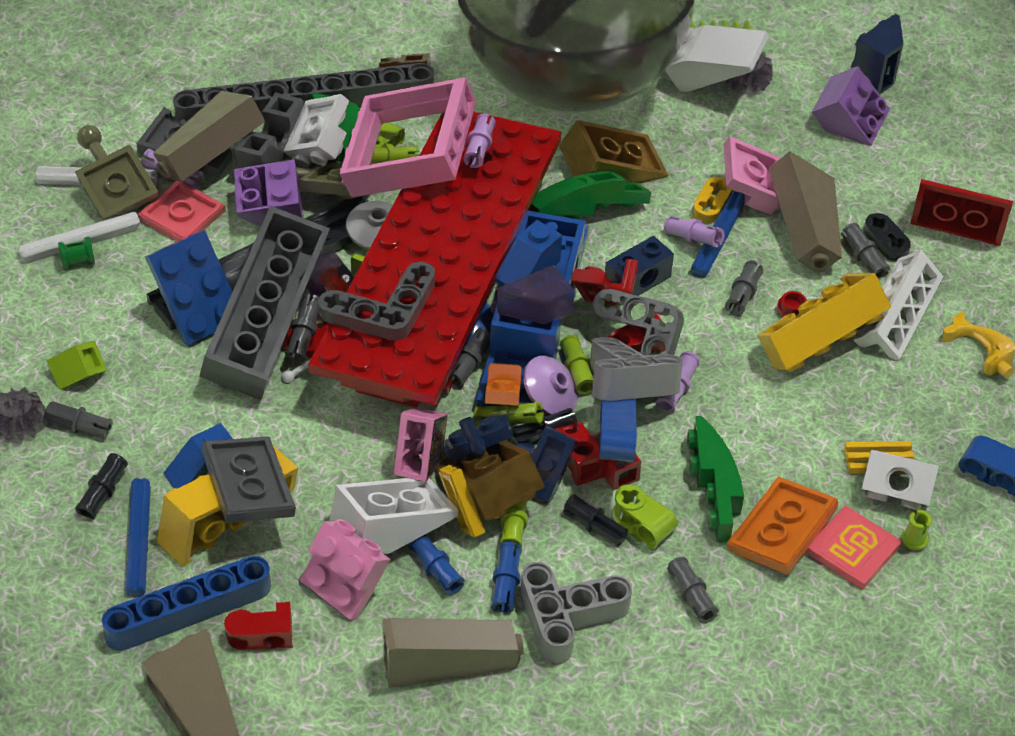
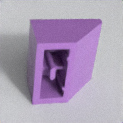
M856 66L830 77L811 113L825 131L871 146L890 108L873 87L869 78Z
M295 159L234 169L236 207L239 218L261 227L270 206L304 218L302 192L299 189V175Z

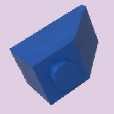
M539 220L533 222L516 237L495 276V282L521 297L560 262L562 234Z
M222 423L192 436L164 471V475L173 488H179L196 480L199 476L209 474L201 451L202 442L233 439Z

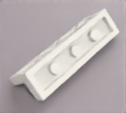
M922 250L898 258L882 287L891 308L882 313L883 318L870 325H861L854 338V342L858 346L866 348L878 344L889 358L894 360L901 358L943 278V275ZM922 270L931 278L928 284H924ZM912 289H916L917 304H913ZM901 310H905L906 325H902ZM890 331H894L895 346L887 338Z

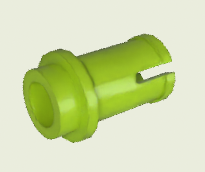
M916 510V514L914 511L910 514L908 526L901 535L902 543L907 548L922 550L927 546L929 542L927 533L932 523V518L928 512Z

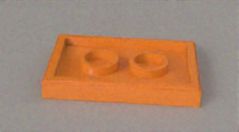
M778 476L729 539L727 549L743 558L789 575L838 508V498Z

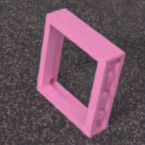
M466 77L364 97L361 109L358 111L355 128L352 130L349 146L346 148L342 168L339 169L342 178L341 183L343 186H346L351 197L456 179L476 104V99ZM445 112L433 154L370 165L383 123Z

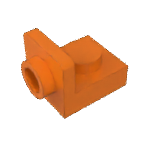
M489 364L485 403L519 406L522 371L520 365Z

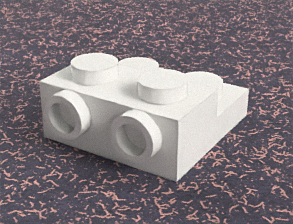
M338 94L306 101L283 152L290 156L292 160L295 159L296 165L302 168H308L310 163L313 162L318 165H326L328 160L336 159L343 149V141L347 134L338 126L345 118V110L349 100L343 95Z

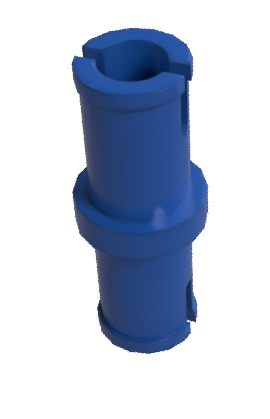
M426 534L409 543L408 548L423 563V570L428 576H434L447 595H453L464 586L463 582H465L464 578L451 566L448 555L444 551H439Z
M504 542L499 547L498 567L494 570L492 577L495 583L493 601L491 603L493 611L498 610L499 604H501L500 612L511 613L514 610L515 591L521 580V574L518 572L522 547L517 544L515 552H513L515 545L513 542Z

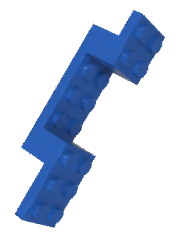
M527 211L516 237L533 222L539 220L562 234L561 259L553 269L521 297H518L504 287L501 288L491 323L490 352L477 394L476 407L501 405L485 403L488 366L490 363L520 365L522 371L519 404L533 403L524 386V369L528 362L535 357L549 356L554 359L557 357L561 320L574 268L579 269L588 236L589 225H586L584 220Z

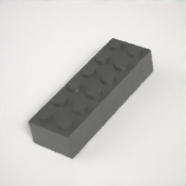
M269 207L204 356L199 377L257 399H262L291 329L292 322L301 305L302 297L306 293L324 249L330 228L276 207Z

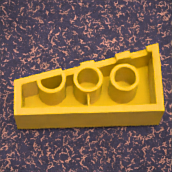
M845 274L840 278L842 283L835 286L829 285L820 291L823 296L822 298H815L798 306V315H795V313L785 315L759 333L757 336L772 366L775 369L787 370V372L795 371L805 364L804 360L812 355L819 356L831 349L830 344L840 339L842 341L854 336L857 333L856 328L861 325H870L882 319V313L890 309L891 305L876 274Z
M273 445L291 492L294 490L298 467ZM202 475L196 480L179 488H174L164 495L157 543L184 567L192 561L190 558L192 553L201 547L207 551L217 544L215 539L228 528L236 531L247 521L225 522L210 475Z

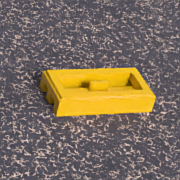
M911 441L845 442L844 446L848 474H865L868 463L854 462L868 461L871 449L914 460V452H911ZM895 471V472H893L892 474H906V473H905L904 471Z
M451 465L439 469L438 473L448 499L459 510L456 519L461 531L473 537L485 533L462 470Z

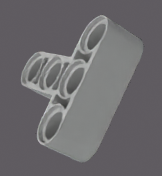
M607 337L592 339L590 370L592 375H594L592 396L600 400L617 401L678 394L680 392L683 359L669 354L644 356L617 339Z
M530 563L522 571L521 598L541 655L549 663L562 664L571 658L574 644V629L619 620L629 612L632 586L624 577L618 575L558 587L552 569L545 563Z

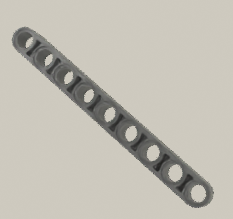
M416 63L183 90L176 93L173 97L174 116L179 121L184 119L188 122L221 91L252 96L262 116L263 109L275 93L300 98L303 100V106L306 101L312 100V94L315 93L327 96L341 94L349 102L355 103L358 108H361L365 96L434 83V70L428 64Z

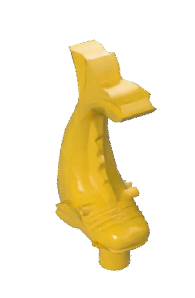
M963 311L953 316L952 324L943 330L942 342H952L964 336L975 338L987 348L988 357L983 364V372L989 376L1000 373L1005 378H1009L1014 372L1012 365L1015 355V342L998 331L971 324L966 320Z

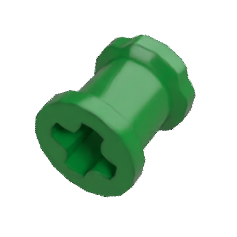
M89 236L84 237L82 241L68 244L58 242L59 254L64 270L69 269L70 265L85 262L95 263Z

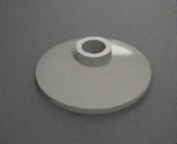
M368 201L356 206L349 213L346 221V230L350 239L358 246L369 250L393 204L384 201Z

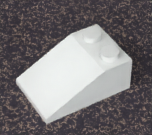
M702 25L694 29L689 27L679 34V39L670 51L669 58L663 68L678 90L684 93L752 72L769 34L767 31L712 25Z
M404 478L336 485L330 521L341 519L354 526V532L363 539L375 542L381 547V553L388 554L458 517L459 510L430 478L426 482Z

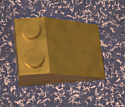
M576 120L559 145L573 177L601 171H614L626 179V183H642L668 177V173L648 134Z
M505 440L487 447L485 454L481 457L471 454L452 463L447 458L435 468L439 472V469L451 465L462 470L479 517L486 521L504 516L509 507L516 503H524L533 499L536 496V492L545 487L529 451Z

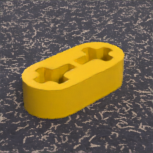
M712 177L706 181L694 202L693 216L695 219L701 220L705 224H711L717 220L732 192L731 188L726 187L725 178ZM722 189L718 192L717 196L713 195V191ZM708 205H712V209H709L708 212L703 211Z

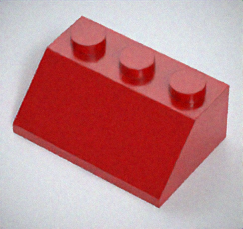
M921 179L910 224L1000 246L1013 201Z

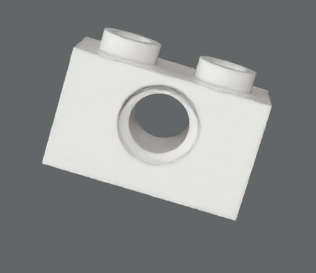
M871 449L862 489L868 491V498L887 502L888 496L902 499L900 506L920 510L922 504L928 506L930 504L939 466ZM895 471H904L909 477V484L903 490H894L889 484V477Z

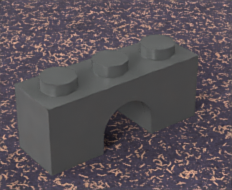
M279 93L274 94L262 111L265 120L262 133L250 132L242 138L234 149L238 168L283 161L287 155L283 151L303 108L302 99Z

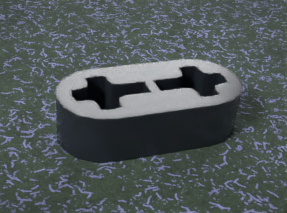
M874 213L867 216L864 224V234L869 240L875 242L878 250L887 259L897 261L898 258L909 254L911 241L887 215Z

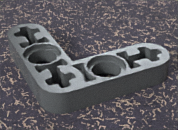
M415 262L409 265L387 304L338 290L327 291L318 300L320 317L328 323L389 340H401L407 337L435 287V270L431 264L426 262ZM415 280H419L418 287L415 286ZM404 297H413L416 299V302L407 305L401 303L400 300ZM362 311H368L373 314L368 319L356 317Z
M613 289L601 290L595 296L593 306L598 315L610 321L647 330L640 351L641 354L644 356L651 355V348L657 342L665 344L666 351L664 354H675L684 324V316L680 309L669 303ZM612 300L619 305H623L622 311L615 308H605V301L610 302ZM643 303L646 308L644 317L640 320H633L631 310L636 304ZM655 313H657L659 315L668 316L670 313V315L674 317V320L672 323L667 322L665 324L664 322L655 319L654 315Z

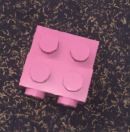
M730 136L723 144L726 187L743 193L745 195V205L771 215L776 209L780 208L769 168L781 158Z
M341 519L324 521L308 550L313 556L300 581L347 618L355 620L361 615L391 559L380 552L381 547L378 544L357 535L354 532V526Z

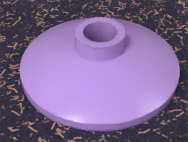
M538 356L529 361L524 369L523 380L533 403L540 402L543 406L541 411L547 415L567 408H571L573 411L577 404L578 392L569 370L561 362L549 356Z

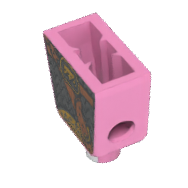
M418 407L401 413L394 475L425 482L429 479L442 459L448 419L446 413ZM420 457L422 462H418L414 459Z

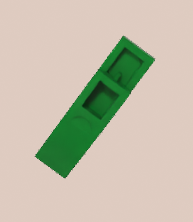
M614 171L593 172L567 178L535 194L529 209L537 213L581 219L582 215H594L595 206L607 208L611 204H620L625 207H637L638 204H650L651 191L639 183H626V179Z
M695 416L694 428L688 429L687 447L694 450V456H690V476L697 477V487H706V503H713V510H709L708 514L709 531H715L716 542H728L733 530V515H741L744 500L742 481L733 456L721 436L703 416Z

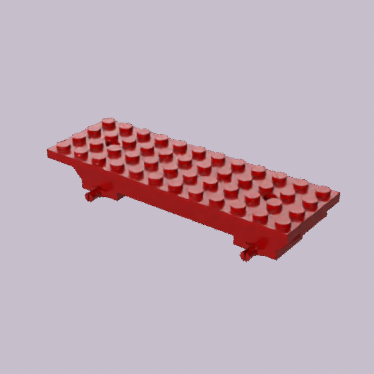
M473 111L467 138L469 133L474 130L477 116L483 113ZM445 112L441 113L419 156L434 153ZM489 115L487 124L491 117H494L496 124L491 134L492 144L485 153L482 166L471 168L472 158L468 165L464 163L463 157L468 148L466 138L455 180L401 189L346 293L387 304L406 268L415 262H426L433 266L435 270V287L407 337L401 340H389L330 323L308 363L309 373L338 380L341 386L355 389L358 393L411 407H418L420 402L435 406L442 391L449 393L452 387V380L448 378L527 211H532L529 207L561 142V131ZM415 280V286L417 287L419 280ZM404 297L400 302L408 305L416 302V299ZM362 311L356 317L368 319L373 314L368 311Z

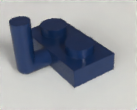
M507 415L487 417L477 427H475L471 417L462 419L459 422L461 429L451 433L448 439L445 440V453L450 463L471 454L477 457L483 456L487 447L512 437V427Z
M549 426L544 428L536 449L532 443L515 444L529 451L545 486L536 492L535 497L547 503L553 500L578 444V440Z

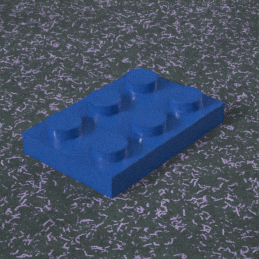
M200 230L145 256L181 339L186 345L196 342L216 331L232 294V289L205 230Z

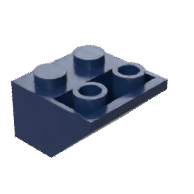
M895 13L886 20H881L876 27L867 33H862L855 43L856 52L851 68L858 66L864 75L869 78L879 95L895 84L904 44L901 21L898 14Z

